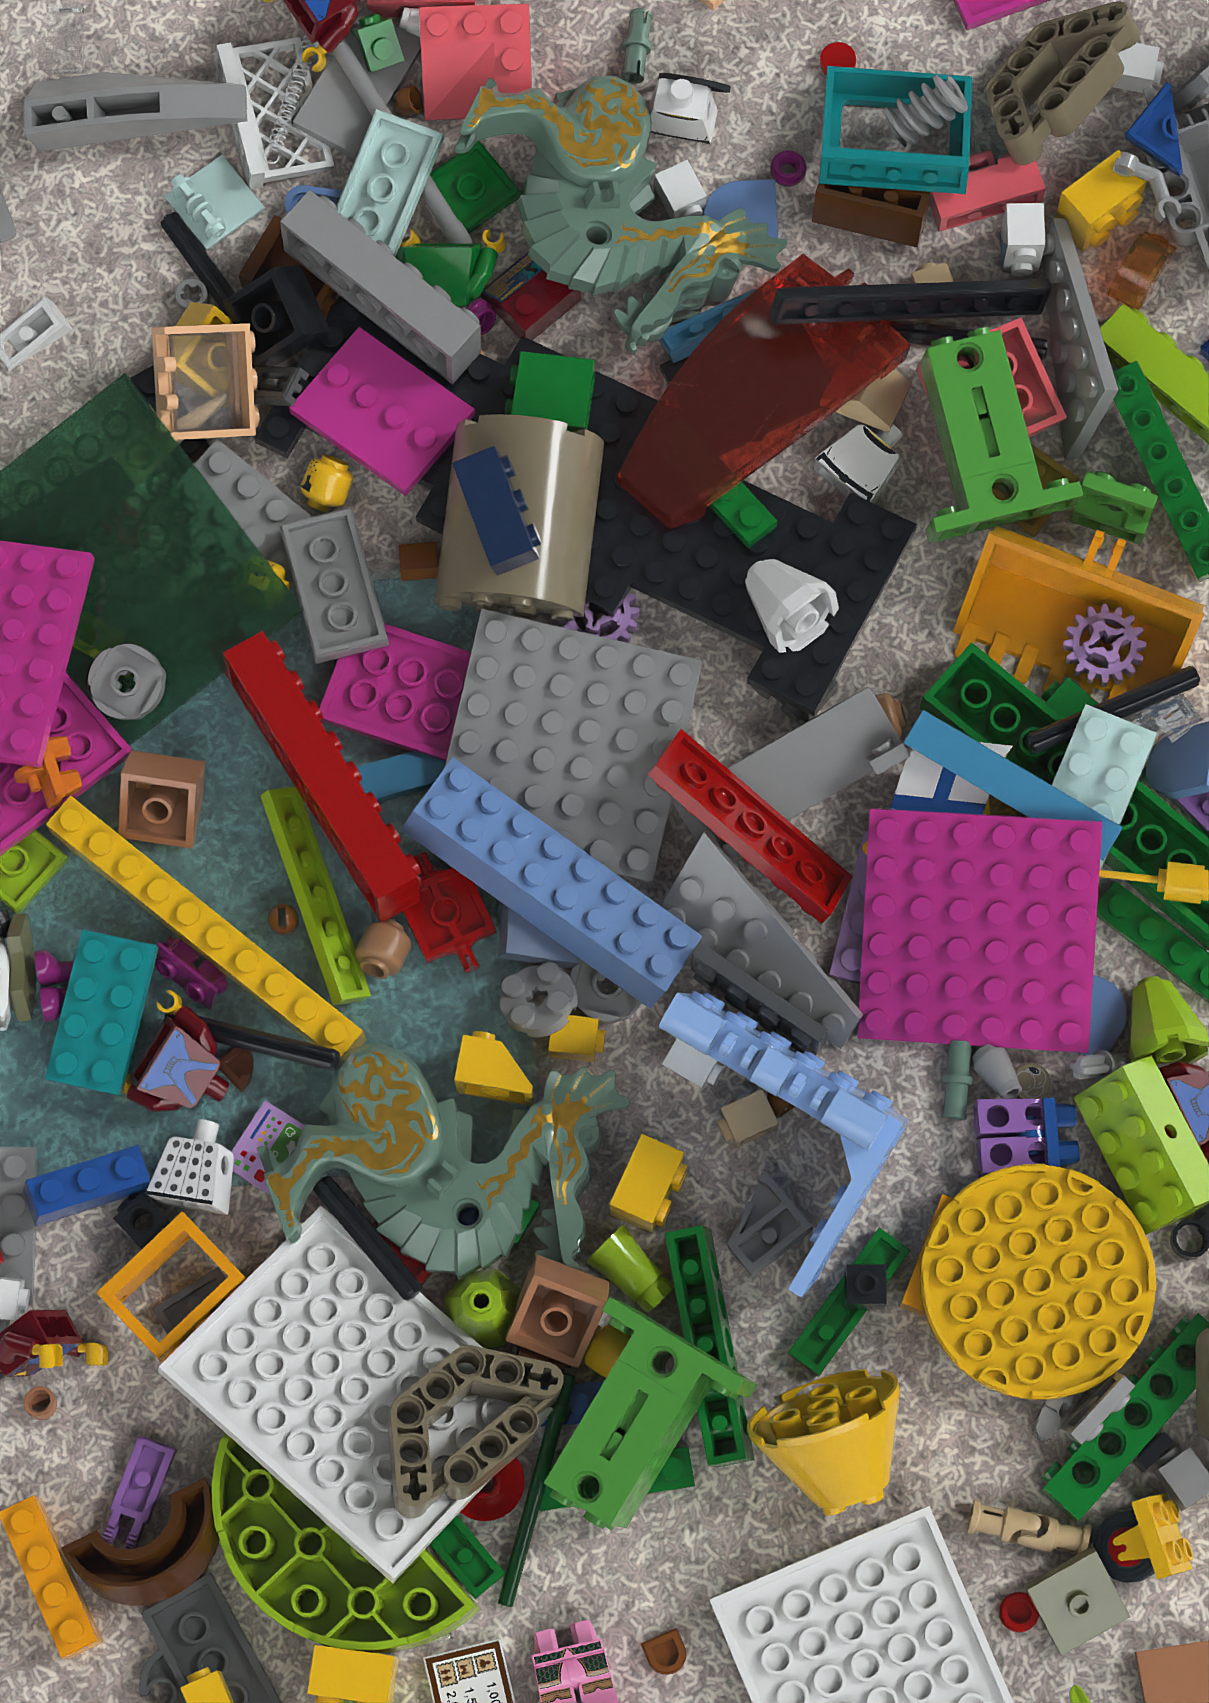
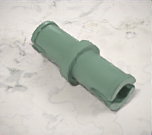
M636 8L630 11L628 35L624 38L622 45L625 57L621 79L627 81L630 74L629 83L632 84L644 81L646 55L651 52L649 33L653 15L650 11H647L644 18L645 9Z
M951 1040L950 1044H948L946 1074L942 1075V1083L945 1084L942 1118L967 1120L968 1086H972L973 1077L969 1076L972 1046L967 1041Z

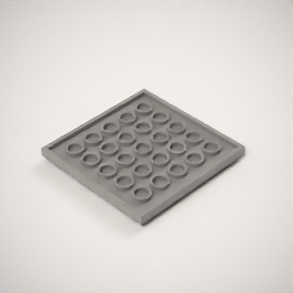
M481 609L445 767L454 757L615 874L652 882L672 796L667 791L660 789L647 773L672 737L680 729L687 733L703 660Z

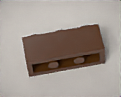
M818 183L815 192L812 222L918 248L927 219L931 192Z

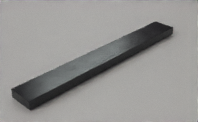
M1049 279L777 288L768 316L772 324L1041 315L1053 287Z

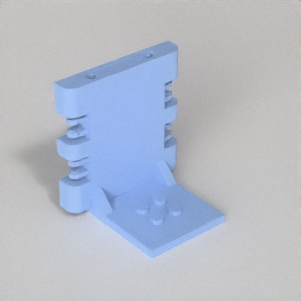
M695 990L692 994L677 992L666 1010L659 1028L701 1053L721 1062L748 1078L752 1083L774 1096L782 1098L840 1134L852 1180L848 1186L845 1184L840 1186L829 1205L834 1208V1211L828 1220L823 1218L809 1239L814 1245L788 1288L791 1292L803 1297L814 1286L910 1120L890 1107L893 1101L874 1090L871 1093L861 1090L857 1087L859 1081L840 1070L838 1073L833 1071L829 1073L823 1069L825 1061L806 1050L804 1054L790 1048L792 1042L774 1031L770 1034L765 1031L761 1033L755 1029L758 1025L757 1021L740 1011L736 1015L729 1010H725L723 1008L725 1003L707 992L702 995Z

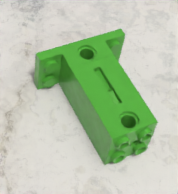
M989 327L968 332V338L953 341V337L949 336L931 342V347L926 349L920 361L922 375L957 506L936 511L937 516L932 518L925 529L929 544L995 528L996 525L1003 526L1071 509L1084 496L1080 481L1069 483L1068 478L1049 482L1046 484L1047 488H1042L1001 330L990 332ZM958 361L967 362L971 369L962 368ZM992 490H1000L1004 493L1006 500L997 499L993 495Z
M609 1297L602 1308V1311L611 1316L608 1323L627 1335L630 1334L631 1338L560 1454L544 1484L553 1489L550 1494L552 1498L569 1508L571 1506L577 1509L583 1508L586 1510L583 1516L585 1519L602 1529L606 1527L612 1530L614 1526L628 1527L709 1389L713 1388L724 1396L736 1400L738 1395L750 1398L758 1384L629 1304ZM673 1356V1369L666 1373L665 1364ZM596 1480H598L600 1489L598 1494L594 1497L592 1494V1486L593 1483Z

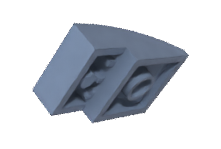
M499 901L497 923L501 924L498 958L543 964L550 961L556 963L559 967L569 969L580 964V958Z

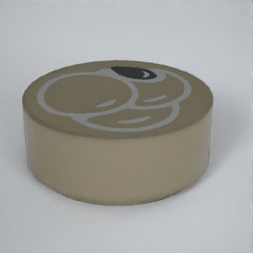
M1028 1063L1020 1066L1015 1071L1019 1084L1022 1087L1021 1093L1017 1096L1018 1099H1043L1047 1095L1051 1086V1079L1044 1067L1035 1063Z

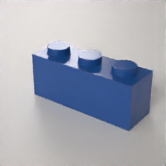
M135 1145L27 1179L23 1192L36 1227L141 1192H146L151 1180L139 1145Z

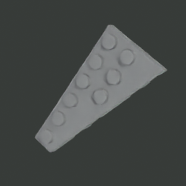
M1053 218L1045 233V248L1042 262L1044 279H1049L1053 287L1047 300L1057 397L1067 417L1066 420L1060 422L1064 459L1073 460L1080 458L1119 390L1067 219Z
M708 828L703 832L662 902L661 907L702 935L697 946L702 942L828 1029L826 1039L841 1049L862 1018L863 1013L834 979H829L815 962L817 958L809 948L804 949L794 937V930L760 889L750 884L738 869L740 865L731 855H726L716 843V836Z

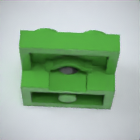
M1087 471L1082 484L1084 496L1075 505L1070 522L1093 530H1100L1105 532V534L1141 545L1155 508L1158 494L1151 492L1150 488L1139 483L1128 485L1116 481L1114 476L1106 472L1096 471L1092 473ZM1106 504L1119 507L1122 510L1113 511Z

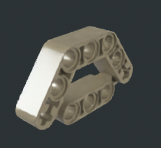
M1124 2L1107 3L1038 24L985 85V94L999 136L1015 164L1027 165L1037 160L1043 152L1042 143L1050 134L1055 137H1063L1074 132L1122 76L1125 67L1118 53L1135 45L1140 37V31ZM1037 99V110L1032 115L1030 106Z
M464 1345L453 1351L397 1397L391 1406L388 1418V1436L393 1499L399 1514L406 1518L420 1517L444 1494L455 1500H462L471 1496L529 1447L534 1440L539 1425L538 1415L557 1402L564 1383L561 1370L550 1362L472 1345ZM469 1363L475 1367L476 1372L470 1375L463 1374L458 1370L457 1365ZM500 1371H507L514 1376L515 1380L511 1383H504L495 1374ZM524 1376L528 1377L526 1387L521 1386ZM540 1381L548 1382V1390L540 1389ZM431 1387H438L443 1389L447 1396L443 1399H435L428 1394L427 1390ZM469 1394L515 1403L450 1456L445 1464L432 1474L428 1428ZM401 1412H410L415 1415L417 1421L412 1424H404L397 1418V1415ZM516 1420L523 1421L527 1424L529 1431L525 1433L515 1432L509 1423ZM484 1445L494 1446L500 1455L495 1458L486 1457L482 1454L480 1448ZM405 1450H413L420 1456V1460L413 1463L406 1462L402 1459L400 1453ZM454 1470H462L468 1474L470 1480L466 1483H458L451 1478L450 1473ZM415 1478V1494L419 1496V1500L416 1501L412 1500L411 1495L407 1493L410 1480Z

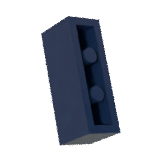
M492 446L453 462V468L490 567L497 576L540 559L536 547L542 545L534 523L527 525L523 512L528 511L529 508L521 489L514 491L510 478L516 476L509 456H501L496 447Z

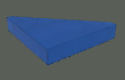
M1166 82L1125 133V139L1180 177L1183 169L1171 84Z

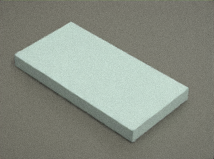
M376 109L336 205L338 213L347 220L353 218L364 227L366 235L375 242L381 240L387 244L394 252V257L397 255L445 136L443 133Z

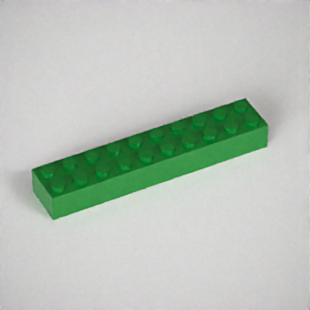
M972 642L925 693L919 708L921 711H927L978 742L1013 746L1005 758L1051 785L1070 743V740L1038 754H1032L1029 751L1025 742L1026 735L1059 721L1063 717ZM1138 780L1120 823L1123 828L1110 848L1104 863L1113 871L1158 876L1159 868L1167 869L1168 862L1204 865L1205 870H1209V838ZM1125 880L1209 950V901L1201 900V904L1163 900L1164 892L1157 891L1156 883Z

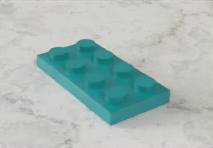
M82 929L45 1075L46 1080L122 1097L159 947L149 943Z

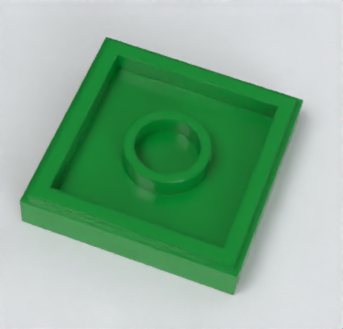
M477 141L468 152L456 154L430 173L431 178L456 218L462 222L469 234L522 195L519 188L480 141Z

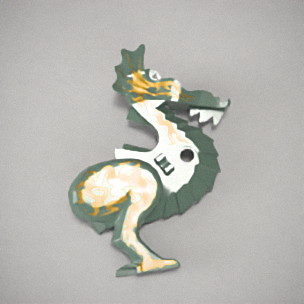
M593 76L576 89L556 93L552 101L538 87L519 93H501L498 91L497 83L488 78L486 85L480 87L460 128L459 134L461 136L454 148V152L466 153L479 140L505 134H522L529 137L536 144L537 149L530 174L526 176L524 195H520L518 208L523 222L521 232L530 247L528 256L547 273L546 279L568 285V289L591 292L593 297L612 290L617 293L632 281L638 284L653 274L660 277L672 272L656 295L648 291L644 292L643 304L634 297L629 296L626 306L627 314L619 309L614 310L613 316L615 321L628 336L625 348L632 355L635 356L637 345L646 346L648 341L655 342L661 339L666 334L670 323H680L700 314L706 299L713 302L726 300L731 294L743 264L759 267L771 273L779 271L781 264L777 261L776 256L785 249L787 240L768 236L767 223L750 222L746 218L743 208L730 212L719 221L707 215L686 216L663 221H648L637 215L654 201L655 195L650 187V183L657 163L643 158L649 142L652 122L644 98L632 84L617 76Z
M366 1043L351 1049L340 1058L338 1066L334 1070L332 1087L318 1106L319 1110L328 1117L330 1126L306 1124L303 1127L295 1151L284 1162L279 1163L267 1146H259L257 1151L265 1170V1181L286 1239L289 1238L291 1244L299 1241L301 1237L302 1225L300 1214L314 1185L325 1172L331 1169H344L349 1172L355 1186L365 1199L363 1205L378 1222L379 1225L375 1230L400 1247L402 1255L425 1264L427 1272L456 1274L459 1280L480 1268L485 1271L502 1256L508 1258L516 1236H522L524 1211L530 1210L533 1186L540 1185L544 1168H549L555 1206L542 1211L543 1217L551 1226L536 1227L534 1229L535 1234L548 1247V1249L536 1251L535 1256L538 1254L582 1271L579 1263L575 1262V1258L581 1254L580 1244L585 1240L586 1223L578 1203L582 1193L589 1187L592 1180V1169L587 1156L596 1153L600 1149L602 1142L596 1116L608 1111L629 1107V1098L617 1092L615 1087L616 1073L614 1070H608L599 1076H592L585 1067L579 1068L571 1075H562L552 1070L546 1081L543 1099L531 1106L529 1110H513L510 1137L499 1156L488 1163L476 1164L472 1162L473 1116L458 1111L454 1098L437 1103L420 1069L403 1052L385 1044ZM467 1208H475L479 1211V1218L476 1223L469 1226L462 1225L459 1222L462 1211Z

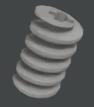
M948 75V80L945 82L939 76H933L935 84L933 90L927 84H921L922 97H919L913 91L908 92L911 102L909 105L900 98L897 99L896 103L899 110L897 113L888 106L884 108L891 131L904 147H907L906 141L910 144L917 143L919 134L922 136L930 135L931 126L936 129L943 126V118L948 121L955 119V110L960 113L967 111L968 105L965 97L951 76Z

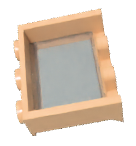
M250 323L152 327L158 440L256 436V428L259 425L260 417L258 407L254 405V390L257 388L258 380L256 370L252 368L251 353L255 351V336L250 331Z

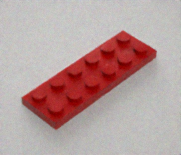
M680 729L669 741L647 775L655 781L660 789L667 791L681 803L688 813L696 816L720 840L725 841L737 851L748 864L754 866L765 875L777 889L786 893L800 905L805 913L811 915L822 924L832 914L853 876L686 732Z

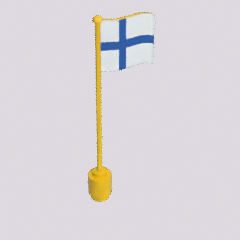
M979 742L1003 757H1006L1013 748L1011 745ZM912 749L910 757L907 758L890 809L983 814L990 794ZM868 841L864 842L862 846V850L866 855L868 850ZM1168 862L1167 869L1159 868L1158 876L1099 870V877L1156 883L1157 891L1164 892L1163 900L1201 904V900L1209 901V870H1205L1204 865Z

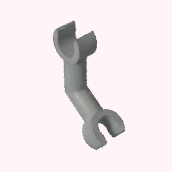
M1122 152L1120 158H1116L1113 168L1116 174L1125 177L1135 176L1150 182L1157 202L1154 208V217L1159 223L1165 219L1163 206L1171 209L1174 219L1181 214V205L1175 198L1170 197L1164 176L1160 170L1139 162L1135 155L1128 152Z

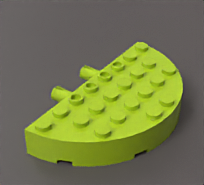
M225 1433L224 1437L221 1438L212 1477V1511L216 1532H218L224 1557L236 1580L250 1599L283 1627L327 1647L369 1653H390L411 1649L441 1638L466 1623L481 1610L477 1603L427 1548L392 1583L228 1434Z

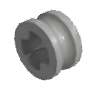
M189 278L177 285L175 299L183 312H185L190 302H193L192 300H187L186 302L182 300L186 299L185 292L187 290H191L193 293L200 291L201 293H198L199 301L196 303L208 304L209 294L205 284L200 280Z

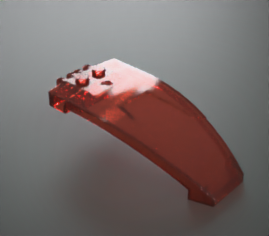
M802 254L740 302L697 346L674 376L649 415L626 457L616 482L670 529L704 516L709 504L798 441L877 378L882 380L906 360L911 345L889 324L892 320L772 324L768 314L777 288L848 286L854 277V272L849 268L834 277L805 254Z

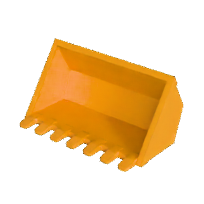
M996 525L993 531L988 533L953 633L961 635L954 656L958 658L971 642L974 644L976 641L991 647L988 656L999 665L1004 653L1020 658L1013 676L1020 683L1025 684L1028 682L1034 664L1050 670L1043 687L1044 692L1055 680L1061 685L1063 677L1067 676L1080 681L1078 686L1090 696L1094 687L1110 693L1107 699L1109 700L1182 669L1203 619L1204 605L1115 571L1127 542L1124 539L1119 538L1115 542L1111 551V559L1108 566L1094 561L1096 553L1101 548L1105 538V532L1096 530L1087 555L1083 559ZM1103 604H1107L1109 613L1113 614L1118 607H1121V617L1124 619L1133 614L1135 619L1131 625L1132 628H1143V633L1137 640L1146 642L1145 649L1137 652L1144 657L1141 665L1132 664L1136 670L1134 675L1129 677L1123 672L1121 684L1117 685L1113 678H1109L1106 687L1101 686L1099 678H1094L1090 685L1087 684L1088 675L1084 672L1076 677L1074 671L1077 664H1066L1065 662L1066 657L1072 651L1063 650L1064 641L1071 639L1065 635L1067 627H1076L1073 622L1074 617L1079 614L1086 618V610L1090 606L1096 613H1100ZM1106 623L1107 626H1110V627H1112V628H1114V629H1119L1118 627H1116V626H1114V625H1111V624H1107V623ZM1088 628L1082 633L1079 646L1090 640ZM1099 640L1097 648L1104 647L1108 652L1112 644H1104L1102 640ZM1129 645L1125 646V649L1118 651L1121 663L1129 654ZM1089 662L1090 664H1092V665H1094V666H1096V667L1103 668V667H1102L1101 665H1099V664H1096V663H1094V662ZM1154 704V705H1152V706H1149V707H1147V708H1145V709H1142V710L1138 711V712L1136 713V715L1139 714V713H1141V712H1143V711H1145V710H1147V709L1150 708V707H1153V706L1157 705V704Z

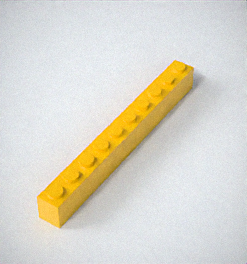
M71 795L46 823V826L55 838L309 1043L335 1049L340 1053L341 1058L348 1051L361 1046L367 1040L361 1028Z

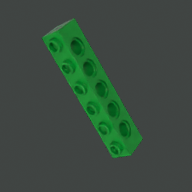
M1135 361L1113 372L1119 390L1113 400L1195 575L1201 582L1209 578V511L1138 361Z
M704 1225L666 1232L665 1238L684 1339L738 1372L711 1229ZM710 1388L697 1409L708 1466L719 1468L754 1461L752 1443L747 1432L748 1422L743 1396L738 1395L735 1400Z
M1199 1313L1191 1321L1184 1316L1171 1330L1170 1334L1175 1339L1168 1347L1164 1349L1161 1345H1158L1144 1361L1149 1366L1140 1378L1133 1374L1128 1379L1135 1385L1129 1393V1401L1121 1410L1115 1413L1112 1411L1102 1422L1104 1426L1101 1432L1089 1442L1085 1440L1083 1444L1073 1441L1067 1448L1072 1454L1063 1465L1055 1461L1041 1477L1046 1484L1040 1491L1075 1523L1080 1521L1196 1389V1341L1199 1334L1209 1328V1322ZM1185 1347L1193 1352L1195 1362L1192 1367H1183L1177 1362L1175 1354L1178 1348ZM1160 1376L1166 1379L1169 1384L1167 1396H1157L1151 1391L1150 1380L1152 1377ZM1135 1405L1142 1410L1144 1419L1141 1425L1134 1426L1126 1421L1124 1417L1126 1406ZM1109 1434L1117 1440L1118 1450L1114 1455L1104 1454L1100 1450L1098 1440L1101 1435ZM1083 1463L1089 1466L1092 1471V1480L1089 1484H1080L1075 1481L1072 1475V1469L1075 1464Z

